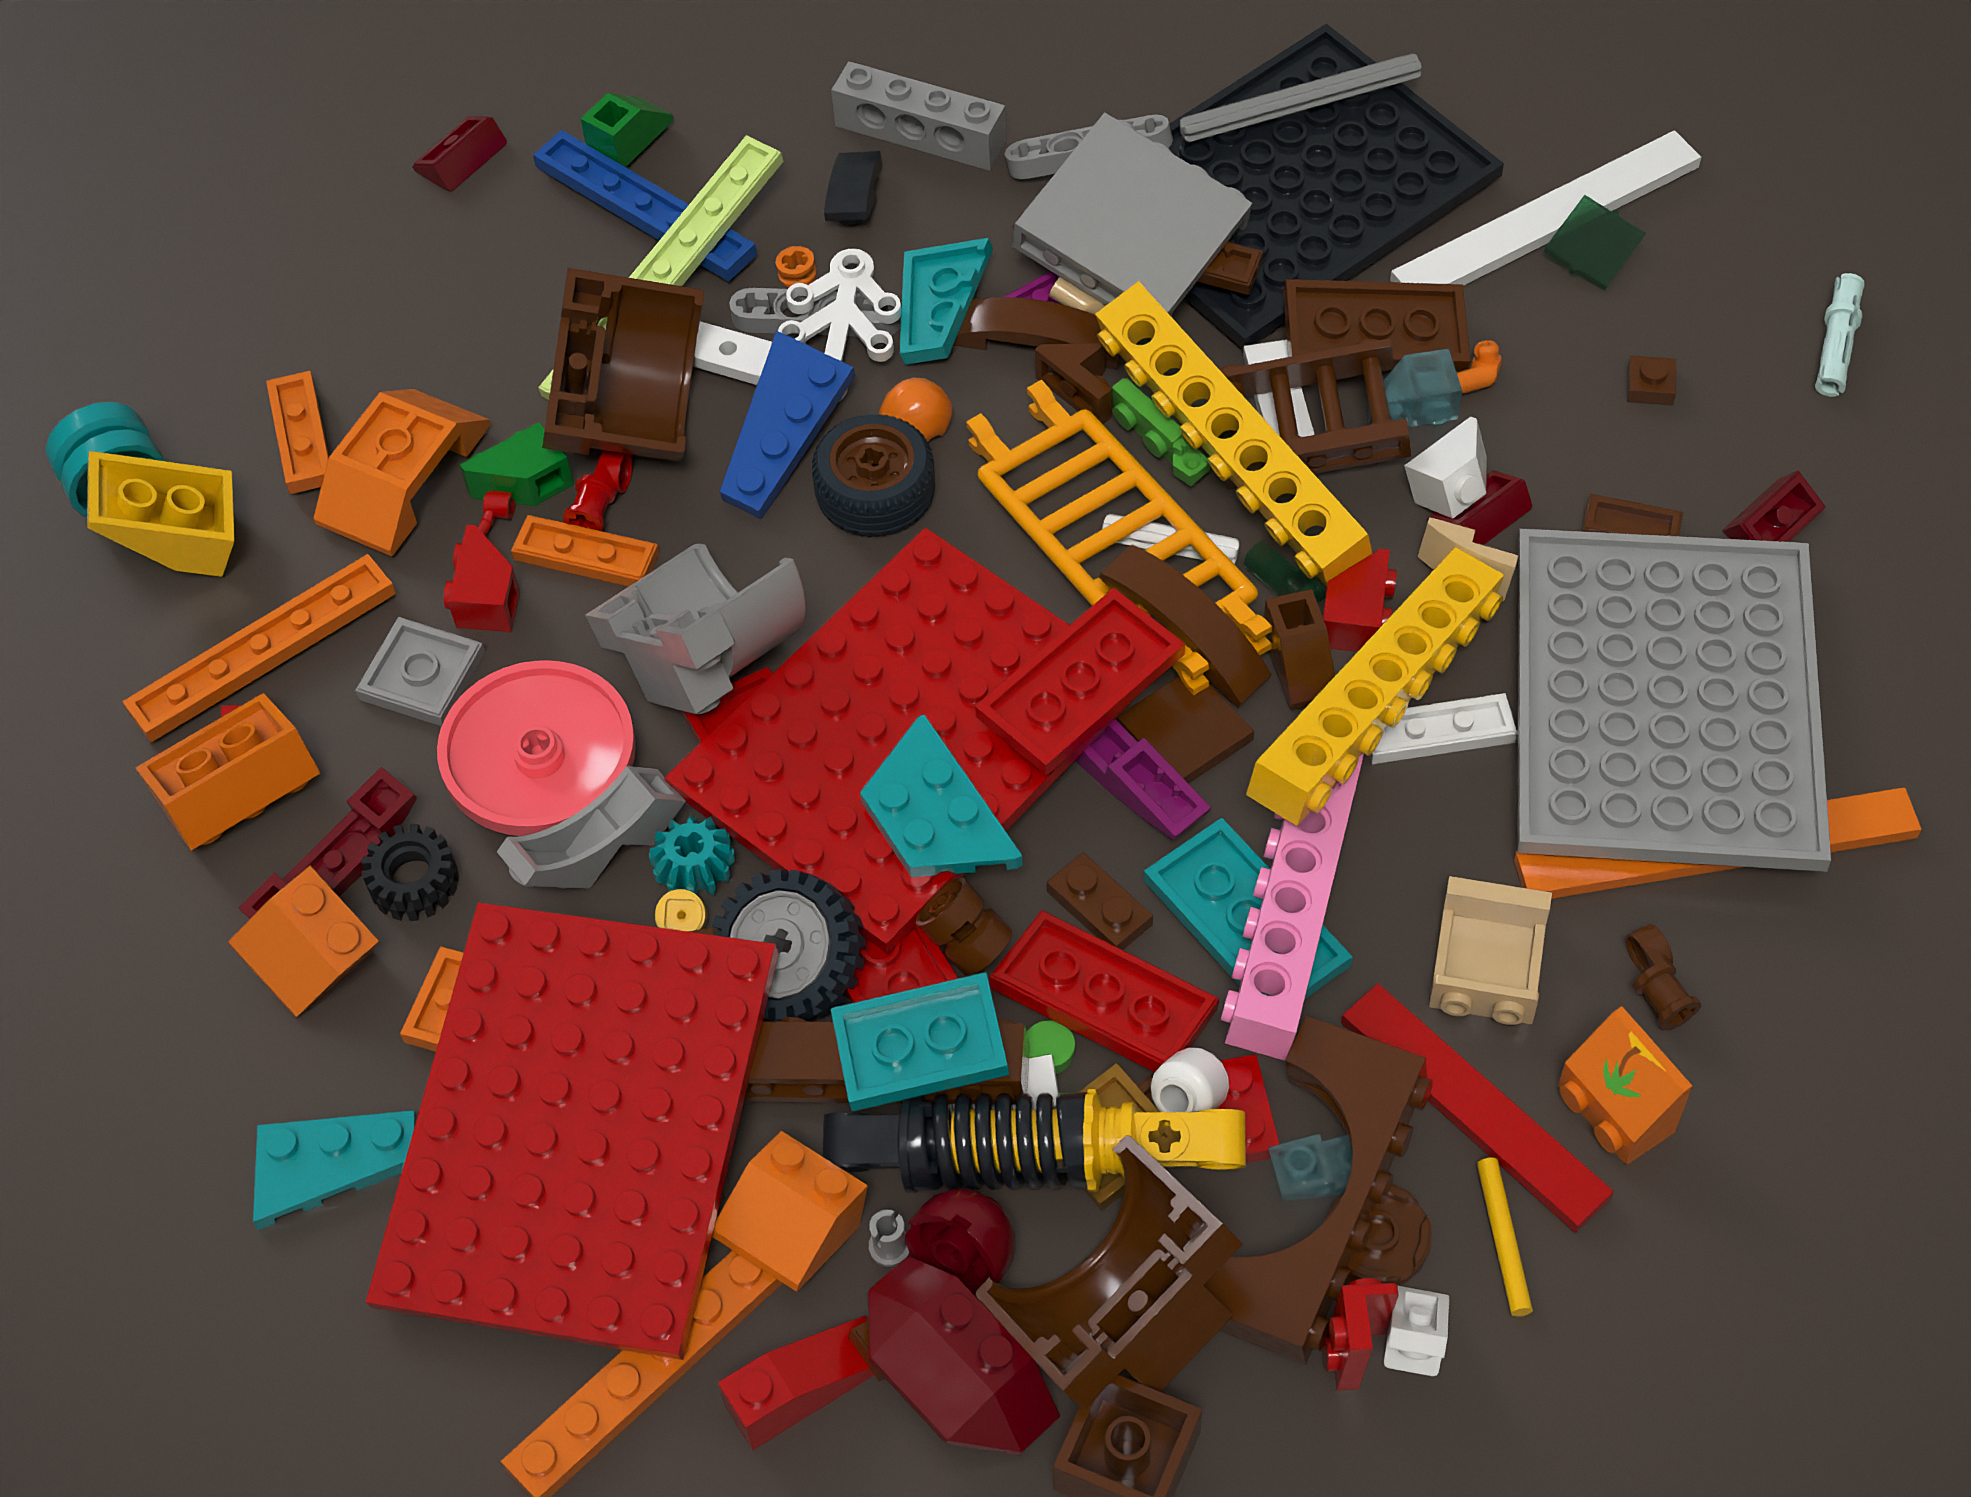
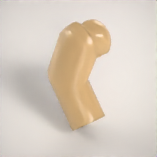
M1062 277L1058 278L1049 293V297L1062 305L1077 308L1094 315L1106 306Z

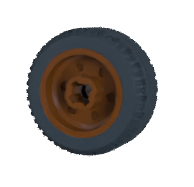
M881 414L849 418L847 421L840 422V425H835L833 429H830L823 436L813 455L812 475L817 503L828 520L846 532H852V534H859L860 536L867 535L868 537L886 536V534L900 532L901 529H906L924 515V512L927 511L933 499L935 473L930 445L915 426L900 418L896 419L894 416L890 417Z

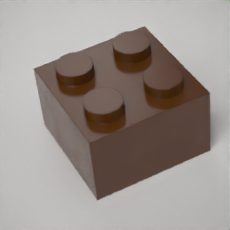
M1117 1375L1085 1410L1079 1406L1053 1465L1054 1490L1070 1497H1174L1201 1432L1202 1408Z

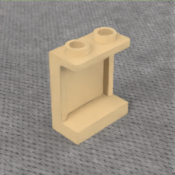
M1449 876L1429 1007L1441 1009L1443 1012L1453 1016L1473 1014L1491 1017L1497 1022L1506 1025L1532 1024L1539 999L1538 985L1545 929L1550 912L1552 893Z

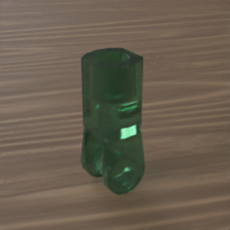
M1261 540L1247 552L1243 561L1244 567L1278 596L1312 589L1317 602L1322 601L1326 597L1324 587L1316 578L1309 579L1301 569L1292 564L1266 541ZM1295 585L1299 589L1296 591L1292 586Z

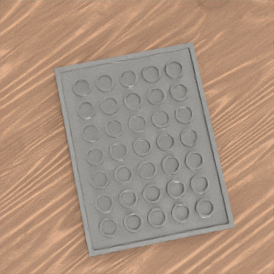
M1520 529L1518 537V853L1828 871L1831 862L1809 543Z

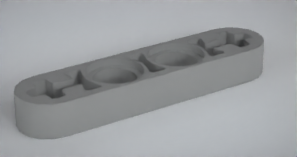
M1156 114L1124 120L1136 132L1149 140L1159 142L1167 148L1172 145L1171 128L1168 118ZM1093 126L1024 139L1011 144L1004 153L1010 175L1016 179H1029L1055 174Z
M744 288L737 291L730 299L732 323L743 332L775 334L776 330L778 331L784 322L790 320L802 322L834 302L838 291H833L815 301L813 308L809 312L798 317H787L783 314V311L788 308L786 298L788 289ZM857 291L854 304L877 330H883L893 335L901 328V317L891 324L879 322L875 317L874 307ZM797 296L793 300L796 302L804 301L807 297ZM891 305L883 306L881 310L888 312L893 310L895 307ZM754 307L752 313H747L748 308ZM770 307H774L773 315L770 314ZM830 326L821 331L820 333H818L817 335L828 336ZM849 327L848 336L858 337Z

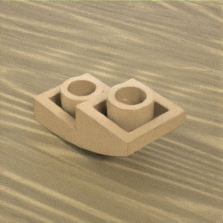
M1429 517L1418 558L1432 569H1435L1457 547L1504 574L1498 594L1503 596L1502 601H1504L1516 567L1518 555L1473 543L1474 529Z

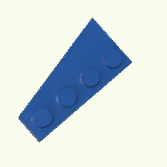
M776 330L720 489L723 501L759 519L763 518L855 378L854 367Z

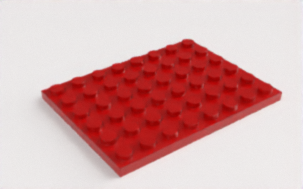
M925 527L664 777V780L684 798L687 804L706 818L711 816L719 828H725L731 837L775 870L801 871L816 876L843 893L842 895L849 899L856 908L853 910V913L861 918L864 928L859 929V933L888 954L916 925L918 913L931 901L934 895L944 885L955 879L962 878L965 874L943 871L935 876L910 877L861 803L860 791L917 717L923 714L926 716L999 823L1007 831L1127 706L1047 776L976 717L975 706L1065 630L1069 624Z
M478 902L365 1303L374 1309L683 1360L779 950L776 944Z

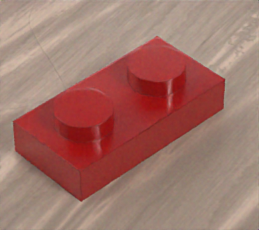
M1257 1055L1220 1060L1228 1074L1229 1090L1225 1101L1217 1109H1234L1245 1112L1246 1163L1280 1157L1281 1148Z

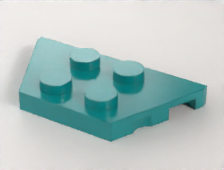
M924 714L917 717L860 791L862 805L910 877L935 876L943 871L955 874L976 872L975 866L1006 864L1007 870L1023 866L1022 854Z

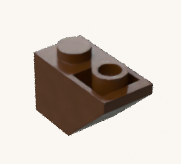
M1312 589L1265 600L1264 618L1272 626V632L1265 637L1272 643V649L1269 651L1291 710L1308 706L1335 677L1327 627Z

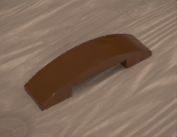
M982 298L971 301L953 346L986 350L989 340L1037 347L1041 344H1101L1097 337L1101 329L1094 314L1070 306L1027 298ZM1106 351L1105 368L1117 370L1121 355L1118 353L1113 357Z
M1131 545L1100 573L1099 578L1110 589H1117L1137 606L1141 604L1165 628L1184 642L1187 647L1193 652L1199 653L1209 663V670L1204 673V676L1236 707L1239 708L1270 678L1271 673L1256 649L1226 613L1194 583L1158 557L1137 546Z

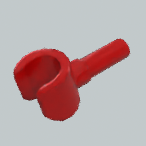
M492 490L485 494L483 500L484 514L478 525L479 530L485 536L491 526H493L496 518L512 519L516 503L514 500H511V492Z

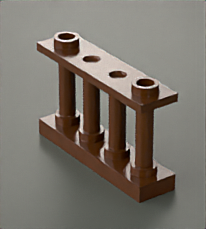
M1391 338L1383 340L1365 339L1351 346L1243 366L1230 364L1219 369L1244 398L1246 396L1272 392L1280 437L1313 474L1411 457L1406 418L1399 420L1391 419L1382 371L1394 369ZM1363 375L1372 423L1348 429L1344 426L1336 380ZM1318 383L1326 431L1322 434L1301 437L1298 435L1290 388ZM1232 430V435L1234 436L1237 431ZM1254 462L1250 464L1246 470H1259L1263 468L1266 463ZM1230 478L1226 480L1228 489L1238 488Z

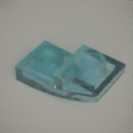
M1320 1134L1268 1147L1283 1200L1319 1198L1339 1195L1345 1192L1350 1178L1353 1157L1352 1146L1347 1135L1322 1141Z

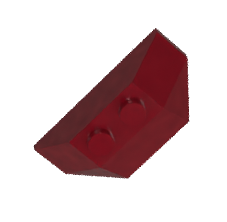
M907 1256L868 1290L869 1362L945 1444L980 1450L1005 1451V1454L1020 1456L1060 1418L1035 1360L955 1275Z

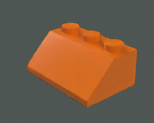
M264 693L135 767L175 831L191 851L200 845L214 842L225 830L240 821L258 816L267 805L286 794L295 793L303 789L309 780L321 774L295 726Z

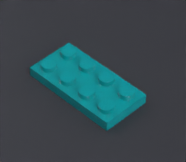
M1220 818L1145 869L1143 881L1232 977L1239 949L1249 950L1252 941L1242 937L1250 907L1260 909L1262 899L1253 897L1261 867L1270 868L1223 818ZM1322 925L1305 999L1352 966L1353 956L1324 925ZM1233 979L1240 986L1241 981Z

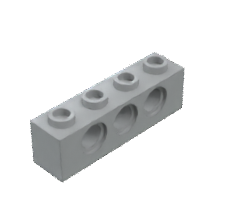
M848 61L831 89L835 126L988 171H991L1007 142L1005 105L850 61Z

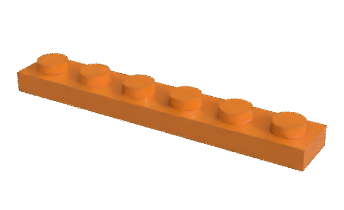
M366 554L123 700L122 703L128 714L149 742L152 743L394 596L396 592L393 583L370 555Z
M732 1250L702 1278L683 1360L622 1350L501 1460L504 1469L530 1497H551L783 1283Z

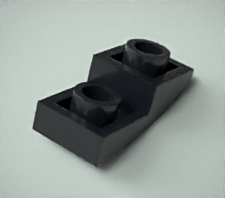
M880 151L838 154L831 172L826 194L825 221L856 224L868 219L876 202L874 183L883 167Z

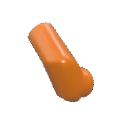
M1485 340L1477 343L1474 347L1475 357L1472 360L1470 369L1449 375L1448 383L1454 396L1487 388L1496 381L1502 364V356L1498 354L1499 346L1496 342Z

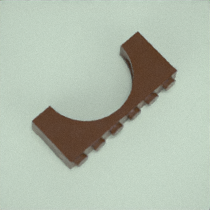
M1307 1015L1285 1060L1289 1082L1304 1088L1324 1102L1335 1114L1346 1131L1353 1150L1352 1168L1346 1190L1331 1216L1316 1231L1299 1243L1271 1254L1254 1257H1230L1204 1284L1233 1314L1219 1331L1304 1365L1307 1364L1313 1349L1321 1351L1324 1346L1325 1338L1329 1334L1330 1319L1326 1318L1333 1300H1338L1342 1285H1349L1351 1282L1352 1270L1347 1269L1354 1251L1362 1253L1369 1241L1373 1222L1368 1220L1375 1203L1382 1205L1388 1196L1393 1181V1174L1388 1172L1395 1155L1399 1157L1405 1155L1413 1133V1127L1408 1124L1415 1108L1421 1111L1425 1108L1433 1085V1080L1427 1078L1425 1057Z

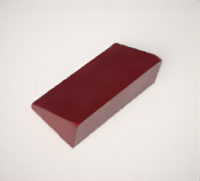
M468 116L414 162L412 168L416 173L442 189L453 191L503 148L507 140L493 117Z
M1492 470L1486 475V494L1452 519L1438 512L1433 513L1429 517L1474 529L1475 534L1472 542L1484 545L1532 509V501L1524 479Z
M1798 470L1776 480L1722 531L1730 539L1789 542L1822 512L1826 506Z

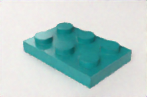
M986 972L831 1008L848 1101L852 1111L1010 1075Z

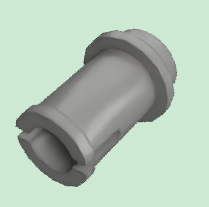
M893 1210L877 1212L872 1216L869 1223L871 1233L869 1253L877 1264L884 1267H895L910 1254L905 1244L906 1232L904 1231L905 1224L900 1214L895 1218V1211Z

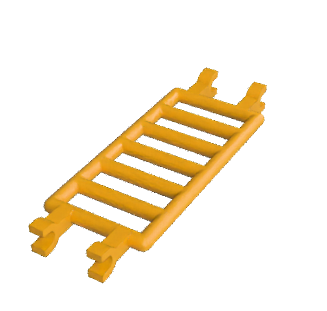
M1040 380L1027 387V394L1034 401V403L1028 406L1029 413L1036 420L1043 421L1048 429L1009 450L999 439L991 424L982 413L966 421L967 429L973 434V437L968 439L969 446L975 453L982 455L988 461V463L978 469L977 476L979 480L1091 606L1111 589L1099 577L1093 579L1080 563L1164 516L1177 532L1145 551L1164 561L1191 545L1205 562L1182 575L1197 587L1219 575L1233 592L1215 603L1242 631L1260 656L1272 649V643L1265 637L1272 632V626L1261 615H1256L1247 606L1257 599V588L1091 411L1084 409L1070 416L1056 401L1050 388L1043 380ZM1082 430L1096 443L1091 448L1015 491L1001 477ZM1108 458L1123 472L1041 520L1027 506V504ZM1134 487H1137L1150 501L1069 549H1066L1053 535ZM1141 604L1138 605L1149 616L1152 615ZM1185 645V655L1173 664L1172 667L1179 674L1185 687L1194 696L1209 687V680L1203 675L1205 671L1209 670V663L1199 653L1193 652Z

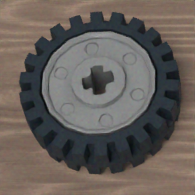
M782 869L770 870V875L757 874L751 877L752 884L741 883L734 889L738 895L735 899L729 897L725 899L721 907L726 910V913L723 917L716 915L712 926L718 929L717 936L776 944L779 954L763 1021L779 1022L783 1018L797 1017L807 1022H814L813 1017L824 1018L831 1013L830 1007L832 1005L840 1006L847 999V996L844 994L846 988H855L859 980L853 976L855 970H863L865 958L859 956V950L866 949V939L859 934V929L864 928L861 918L853 913V910L856 908L849 899L842 895L843 893L816 876L801 871L790 870L789 872ZM786 942L792 943L788 953L783 952V946Z

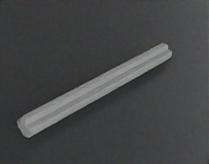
M1410 53L1185 116L1180 120V133L1184 141L1190 143L1414 80L1421 76V62L1416 54Z

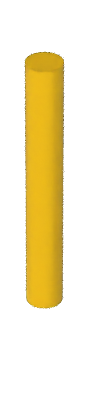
M1485 1158L1477 1162V1168L1511 1315L1515 1317L1525 1316L1532 1313L1533 1308L1499 1163L1496 1158Z

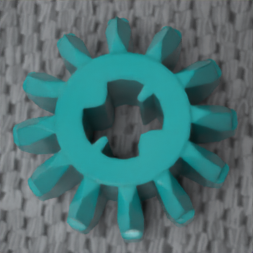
M690 813L686 823L681 825L670 818L668 824L669 832L656 831L654 837L655 847L650 848L649 860L651 866L654 867L653 874L656 882L659 883V886L667 885L668 892L684 889L697 895L699 890L704 889L714 896L716 891L715 882L729 883V877L731 876L729 867L734 866L735 853L734 849L730 846V835L726 832L725 828L717 829L711 816L697 824L696 817Z

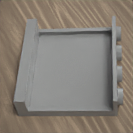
M1104 112L1016 221L1012 247L1105 305L1139 281L1172 317L1173 311L1238 228L1244 231L1247 227L1253 203L1247 200L1237 189L1226 187L1211 178L1201 167L1190 165L1175 156L1165 145L1153 142L1136 132L1126 121L1117 120Z

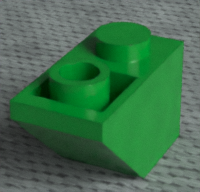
M606 93L580 118L585 144L624 167L629 165L674 121L673 114L640 97Z
M538 422L525 430L514 433L510 438L488 450L475 454L469 460L460 464L467 492L472 499L484 500L487 492L497 490L511 492V500H514L518 505L535 507L574 485L567 456L563 451L542 448L545 428Z

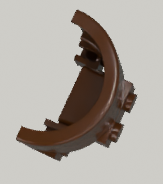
M568 268L542 448L589 455V450L592 448L670 461H681L686 446L687 437L684 436L695 347L703 308L704 291L696 288ZM604 317H607L606 330L602 326H597Z
M1128 1135L1112 1149L1120 1159L1124 1170L1125 1190L1122 1205L1111 1230L1097 1249L1075 1269L1047 1284L1030 1288H1011L988 1278L976 1291V1297L1057 1386L1084 1410L1123 1369L1127 1370L1141 1384L1161 1392L1233 1316L1204 1284L1243 1244L1218 1218Z

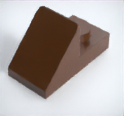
M1041 344L1035 349L1037 380H1043L1051 391L1077 411L1084 409L1091 411L1102 424H1105L1112 418V389L1106 380L1101 377L1105 373L1106 350L1102 344Z

